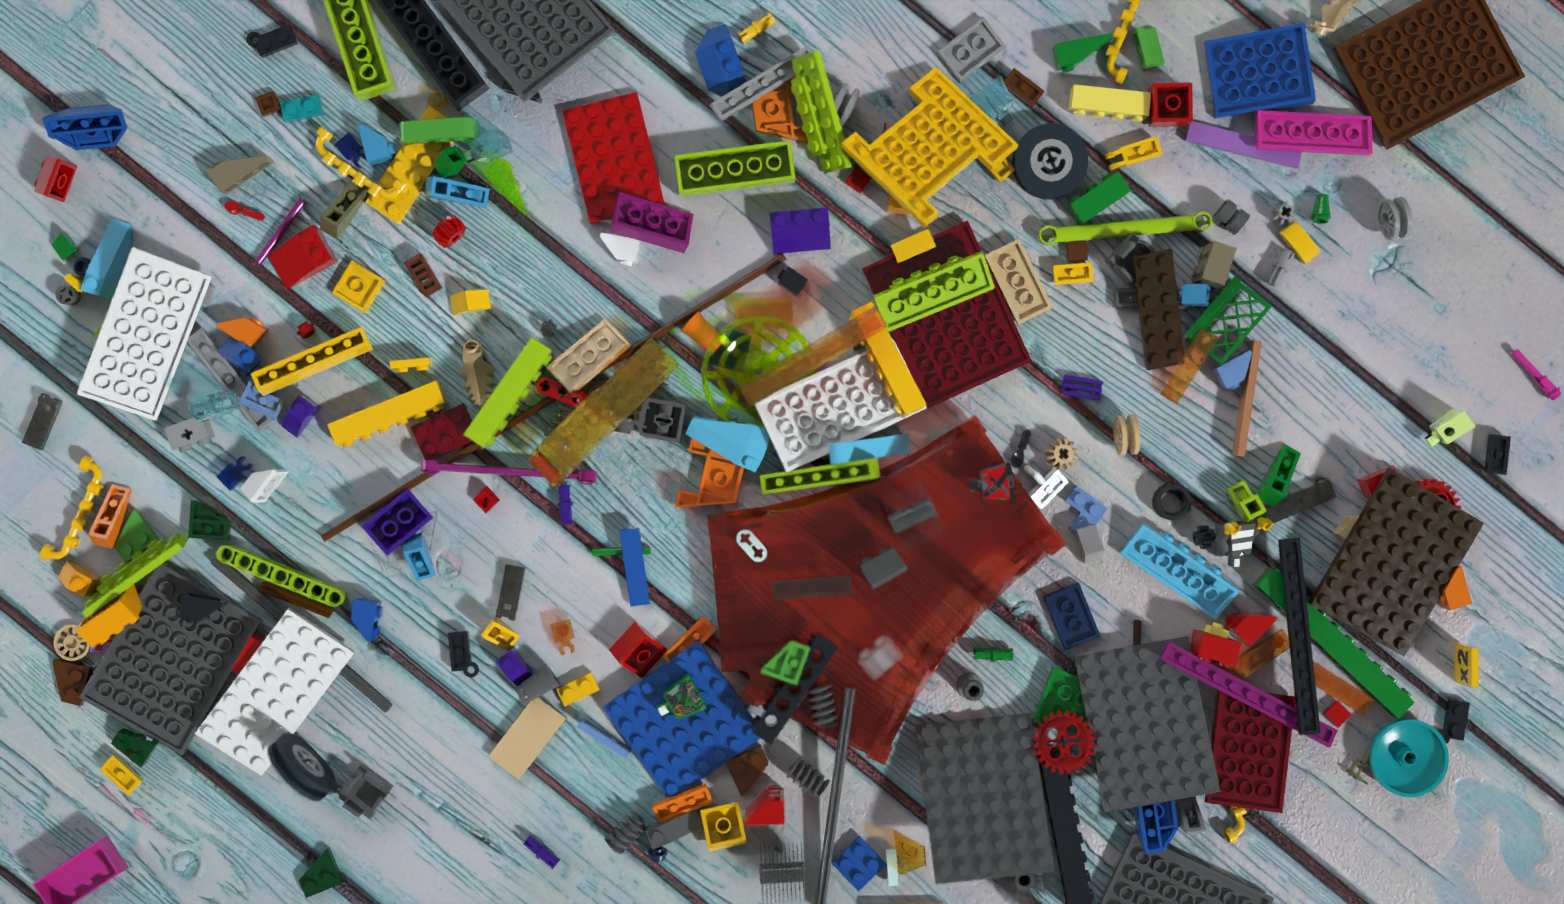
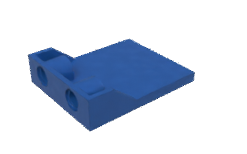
M1305 23L1204 42L1215 119L1257 112L1258 110L1311 105L1315 102L1316 97Z

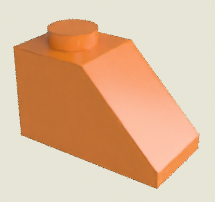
M244 317L221 322L216 326L249 348L254 349L268 330L262 326L264 323L255 317L252 319Z
M1462 566L1456 567L1438 600V604L1443 609L1452 610L1472 604Z

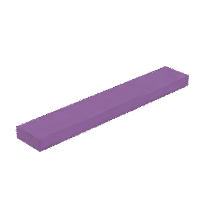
M1192 122L1188 125L1184 140L1295 169L1299 166L1302 152L1256 150V138L1253 136L1197 122Z

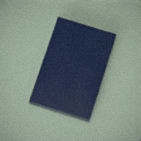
M1079 582L1042 596L1064 650L1100 637Z

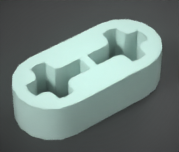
M742 529L738 532L736 539L741 548L752 560L756 562L763 561L767 556V549L760 540L748 529ZM742 533L745 535L750 534L749 540L752 543L751 545L746 541L743 543L740 541ZM753 545L758 550L760 548L763 549V556L761 558L759 556L754 557L755 551L751 548Z
M886 849L888 887L898 886L896 850Z

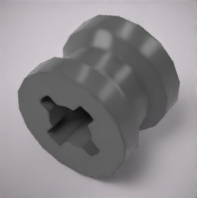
M62 285L56 290V299L61 304L76 305L81 300V292L72 286Z

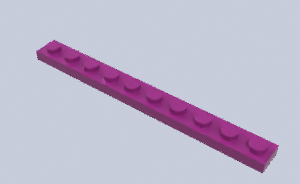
M1171 642L1166 643L1159 660L1298 732L1295 707L1209 662L1199 660V657ZM1320 721L1321 733L1304 735L1330 748L1338 730Z

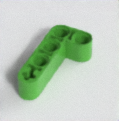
M469 117L403 121L399 123L400 143L422 144L461 141L465 144L480 143V123Z

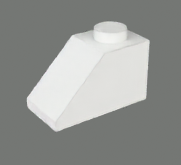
M600 233L601 239L617 261H620V265L632 267V264H637L641 241L624 236Z

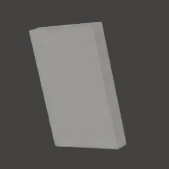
M982 16L939 49L937 54L958 82L961 83L1002 52L1006 45Z

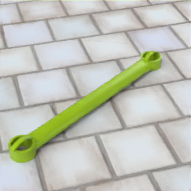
M1199 212L1196 215L1064 227L1047 225L1039 231L1038 240L1042 245L1049 246L1058 242L1126 237L1130 233H1134L1137 236L1193 230L1204 232L1212 226L1213 220L1209 213ZM1199 215L1207 218L1205 221H1195ZM1208 224L1206 228L1197 227V225ZM1045 229H1050L1054 232V234L1041 235ZM1055 238L1052 242H1046V241L1043 240V239Z

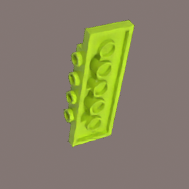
M820 50L792 59L793 71L797 79L791 80V92L795 95L797 101L796 110L801 115L803 122L802 130L807 136L808 150L812 153V157L819 155L820 165L824 174L852 167L850 156L841 148L845 138Z
M981 251L964 259L952 256L947 259V263L942 265L940 263L929 266L928 271L923 273L922 271H915L911 274V278L906 280L898 278L893 281V285L889 286L890 289L873 295L880 317L889 332L995 289L984 254Z
M184 531L180 535L176 533L168 540L164 537L160 540L154 539L147 545L148 548L145 551H137L131 556V561L128 563L124 561L115 568L116 572L111 575L109 573L104 575L99 580L101 583L96 588L97 591L90 595L89 600L84 603L85 608L81 613L88 618L182 550L189 539L186 532Z

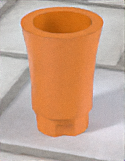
M699 311L681 330V332L691 337L705 350L708 349L712 354L725 341Z

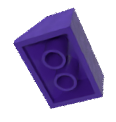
M828 207L770 213L773 254L831 249Z
M406 489L361 527L388 556L430 522L433 516L412 492Z

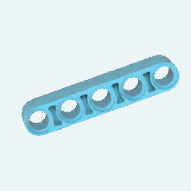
M908 434L828 445L831 464L911 453Z

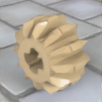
M1056 438V444L1053 442L1049 443L1052 449L1045 450L1047 453H1051V456H1047L1046 460L1052 459L1049 465L1051 467L1056 465L1057 470H1060L1062 466L1064 470H1068V464L1071 466L1075 465L1072 459L1079 458V456L1073 455V452L1079 450L1078 448L1072 449L1075 443L1071 441L1068 444V438H1064L1062 442L1060 438ZM1059 450H1060V451H1064V450H1065V452H1064L1065 458H1064V457H1060V458H1059V456H1060Z

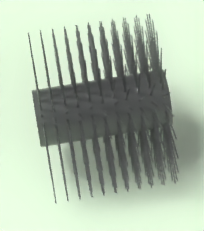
M921 482L920 485L926 499L923 498L916 483L923 500L920 501L915 491L919 501L916 503L910 490L915 503L912 504L909 498L911 503L909 506L905 499L908 507L900 508L899 511L896 510L894 513L892 511V514L888 515L895 534H898V532L902 533L907 528H909L911 533L910 527L917 526L919 523L923 529L921 522H924L928 530L925 520H928L933 531L929 521L930 518L938 532L933 520L934 516L943 533L936 516V510L930 498L927 497Z
M768 843L769 864H766L765 844V864H762L760 845V884H762V897L764 896L763 884H766L767 904V884H770L771 904V884H774L775 890V883H778L779 888V883L783 885V883L795 882L796 894V882H799V892L800 882H803L804 891V862H790L789 851V862L786 863L785 852V863H782V853L781 863H778V853L777 863H774V855L773 863H770Z
M1031 874L1021 877L994 878L993 884L997 883L996 891L1000 895L1005 896L1003 898L1005 899L1004 901L1013 899L1015 904L1016 900L1020 904L1021 898V904H1028L1025 900L1030 903L1032 901L1034 904L1031 894L1033 897L1034 895L1031 890H1034L1044 899L1039 892L1042 893L1043 888L1050 883H1045L1047 880L1053 879L1047 877L1053 875Z

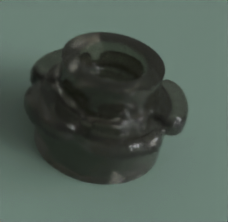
M552 319L548 322L544 321L540 329L542 336L551 338L557 329V324Z

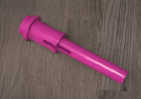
M1518 349L1511 353L1536 380V385L1546 393L1547 399L1555 400L1562 394L1560 392L1561 389L1556 387L1546 375L1543 376Z

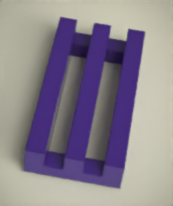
M1064 375L1061 394L1100 400L1103 381ZM1067 380L1097 384V388L1067 383ZM1066 387L1094 391L1096 395L1066 391Z

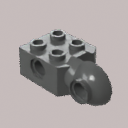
M647 398L642 404L638 421L634 420V415L616 412V416L609 415V421L614 427L613 431L631 434L632 430L639 432L640 436L680 443L686 404Z

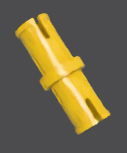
M769 12L758 21L751 22V25L740 33H737L739 39L742 40L741 42L745 44L755 36L762 35L764 30L776 24L774 17H771L772 14Z

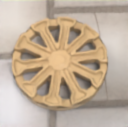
M78 624L62 627L54 637L55 651L61 658L68 661L79 660L90 651V645L88 643L87 646L82 644L86 641L80 639L81 637L75 632L79 626Z

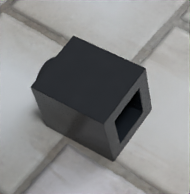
M790 267L787 270L782 269L777 277L779 279L778 285L798 297L808 282L807 278Z

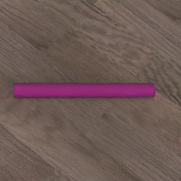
M299 198L257 256L256 262L262 265L307 203L305 200Z

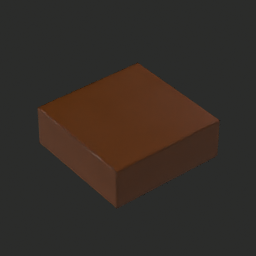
M272 91L255 97L263 117L282 111L276 92Z
M1087 241L1066 242L1067 262L1088 260Z

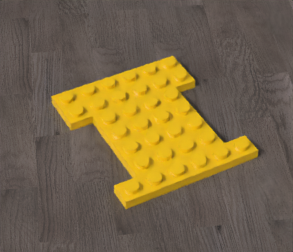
M937 67L933 68L909 88L908 93L920 104L869 145L857 132H854L841 144V148L924 228L937 218L940 213L927 201L932 195L976 158L991 171L1018 147V144Z

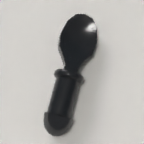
M1025 429L1022 432L1020 443L1017 446L1019 450L1011 457V465L1014 468H1019L1024 461V450L1027 449L1026 447L1031 437L1029 429Z

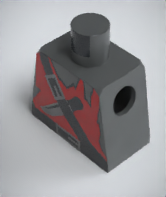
M1010 462L979 470V479L968 480L969 492L980 491V496L983 499L1015 500Z

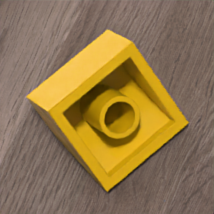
M738 802L700 810L709 852L747 844Z

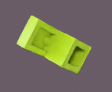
M1244 480L1226 489L1235 505V511L1244 522H1248L1267 511L1258 495L1253 496Z

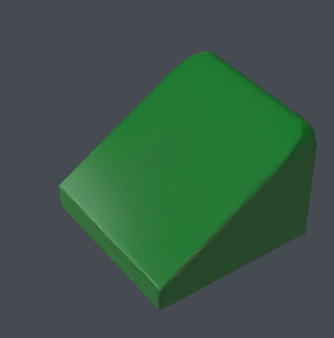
M64 232L51 244L63 261L79 250L69 234Z

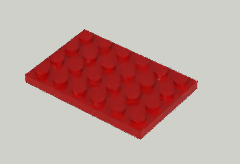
M637 92L562 110L590 224L613 218L619 192L665 205Z

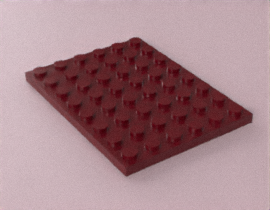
M968 220L932 236L936 247L901 263H898L895 255L892 254L862 268L873 295L890 289L889 286L893 285V281L898 278H904V280L911 278L913 272L922 271L923 273L928 271L929 266L940 263V265L945 264L947 259L952 256L964 259L981 252L982 250ZM989 266L988 269L995 289L890 331L914 382L927 404V409L1032 361Z

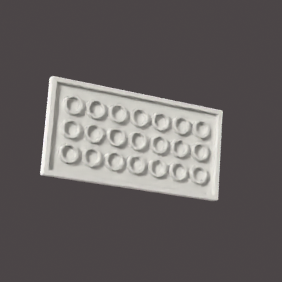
M132 247L77 394L157 421L212 276Z
M868 351L753 402L786 472L795 470L829 454L828 445L858 441L926 410L927 407L925 406L904 418L901 414L898 415L894 408L895 402L893 398H889L885 391L886 385L884 381L880 380L876 374L877 368L875 364L871 363L867 357Z
M288 608L195 734L262 776L271 765L267 754L268 747L273 742H277V739L283 733H295L355 651L291 608Z

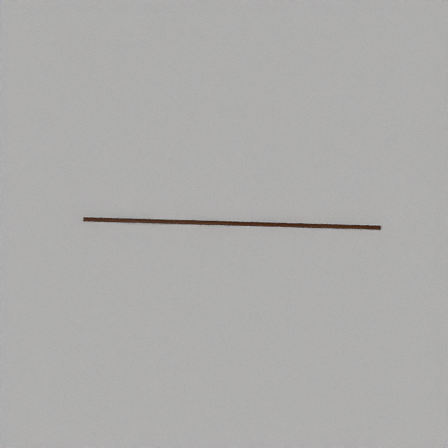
M783 253L639 340L600 373L689 320L698 311L702 312L787 260ZM564 388V389H560V393H562V397H563L564 395L568 394V392H566V389H565V388ZM546 397L508 421L503 431L498 430L495 437L555 402L556 399ZM473 442L441 463L453 464L481 446ZM420 474L322 534L321 538L326 542L393 501L406 489L411 490L434 475Z

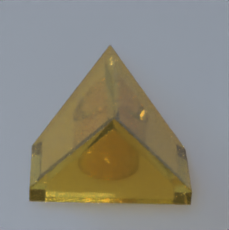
M893 829L898 874L902 875L926 866L925 846L918 844Z

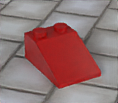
M315 225L297 233L268 255L287 290L338 262L322 231Z

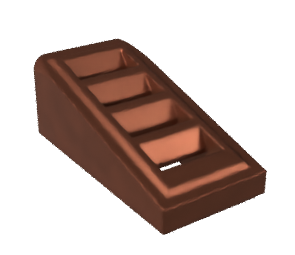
M422 253L404 262L426 298L443 288ZM420 261L422 262L421 265L413 268V265ZM424 268L427 270L422 274L417 275V272H419L420 270ZM430 275L431 278L424 282H421V279ZM432 282L435 283V285L426 290L425 286Z

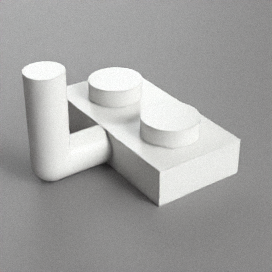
M1029 465L1024 467V472L1033 477L1038 483L1027 495L1040 509L1068 483L1066 478L1056 468H1053L1043 478L1038 471Z

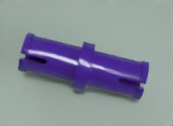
M558 485L559 503L557 505L560 507V523L572 524L571 506H573V502H571L570 485Z
M532 835L523 843L536 855L537 859L540 858L551 869L560 861V858L547 849L548 846H543Z

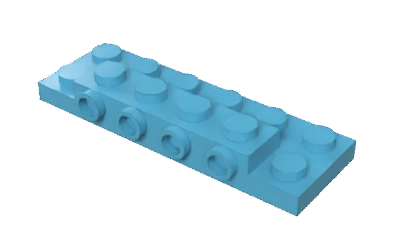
M1143 522L1121 549L1120 554L1216 620L1240 592V589L1223 577L1221 568L1215 564L1212 566L1207 564L1204 556L1199 553L1194 555L1190 552L1191 549L1183 542L1180 544L1175 542L1174 536L1169 532H1157Z

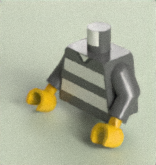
M1260 517L1257 520V524L1244 521L1215 524L1216 538L1214 542L1217 546V553L1228 556V566L1239 567L1240 556L1250 555L1254 538L1262 529L1265 531L1269 530L1273 526V522L1269 518Z

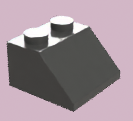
M885 546L878 551L880 554L872 557L870 555L861 560L863 564L859 566L873 589L908 570L895 547Z

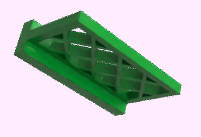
M1234 276L1187 331L1184 340L1189 344L1192 343L1222 366L1272 308V305ZM1241 289L1248 294V301L1237 302L1236 295ZM1261 303L1266 308L1260 313H1253L1252 304ZM1249 304L1250 314L1239 315L1238 305ZM1235 306L1236 315L1224 316L1225 307ZM1251 317V325L1246 328H1240L1239 318ZM1236 319L1237 328L1226 330L1225 320ZM1222 320L1223 330L1212 331L1211 324L1214 321ZM1238 332L1239 339L1237 342L1228 343L1227 333ZM1224 333L1225 343L1213 344L1212 335ZM1210 335L1211 345H1202L1197 340L1201 336ZM1225 347V356L1222 359L1214 354V348Z

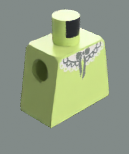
M1453 408L1429 426L1432 433L1424 439L1431 447L1438 442L1449 444L1476 426L1465 411Z

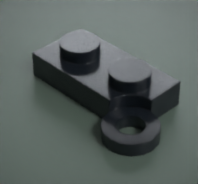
M289 24L262 35L257 32H251L246 38L249 46L257 48L261 58L298 44L292 27ZM253 37L258 38V41L256 43H252L251 40Z
M469 630L449 632L451 672L463 671L467 677H475L479 672V666L477 663L471 662ZM469 666L474 667V673L468 672Z
M1454 699L1447 700L1443 729L1437 730L1440 734H1445L1444 740L1446 744L1450 739L1464 741L1470 706L1469 702Z

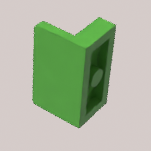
M1136 28L1132 35L1141 70L1162 66L1165 62L1156 28Z

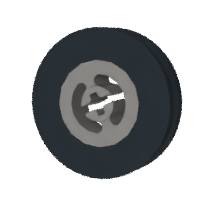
M1056 123L1036 126L1021 138L1017 149L1013 152L1012 166L1015 169L1013 174L1020 187L1033 197L1046 200L1063 197L1073 191L1086 174L1088 167L1086 146L1081 137L1067 126ZM1044 149H1053L1058 152L1057 154L1051 151L1048 154L1046 153L1040 159V162L1037 160L1039 152ZM1048 159H1049V160H1052V159H1053L1054 163H1052V164L1048 163V164H1047L1046 161H1047ZM1062 162V169L1057 174L1049 175L1041 171L1042 169L1050 172Z
M283 733L277 739V742H273L268 747L267 754L276 772L292 789L303 797L312 801H321L328 792L335 788L336 779L329 765L301 738L290 733Z

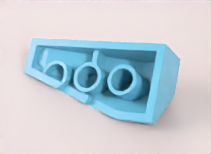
M111 219L85 273L81 291L113 299L132 248L131 224Z
M693 417L685 432L686 435L736 465L756 472L770 440L765 427L756 423L717 421V419Z

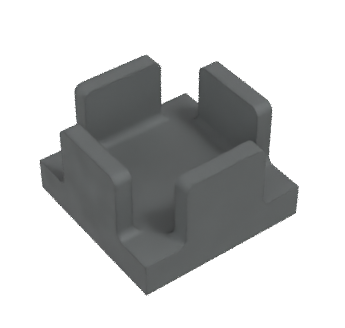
M1130 233L1105 262L1129 288H1133L1135 286L1132 256L1154 252L1155 249L1147 241H1142L1134 233Z
M360 765L355 774L349 778L340 791L341 794L338 798L345 802L342 807L356 817L364 815L371 819L393 788V785L364 765Z

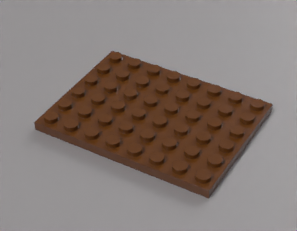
M1422 0L1332 48L1367 115L1372 116V124L1386 150L1525 77L1485 0Z

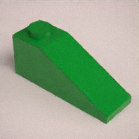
M1113 33L1056 43L1052 48L1056 71L1062 70L1063 73L1073 71L1075 67L1107 44L1113 38Z
M1286 444L1282 445L1259 486L1257 495L1260 500L1270 506H1274L1285 497L1301 455L1300 452Z

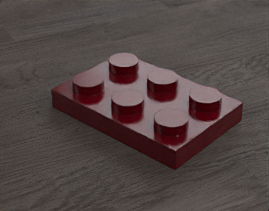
M465 403L410 427L425 460H434L474 442L464 435L472 423Z

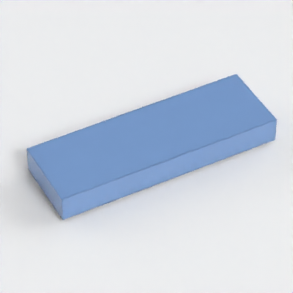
M582 718L577 726L625 759L629 755L630 747L587 719Z

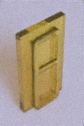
M792 297L734 300L735 330L793 328Z

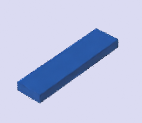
M640 528L620 530L630 607L650 604Z

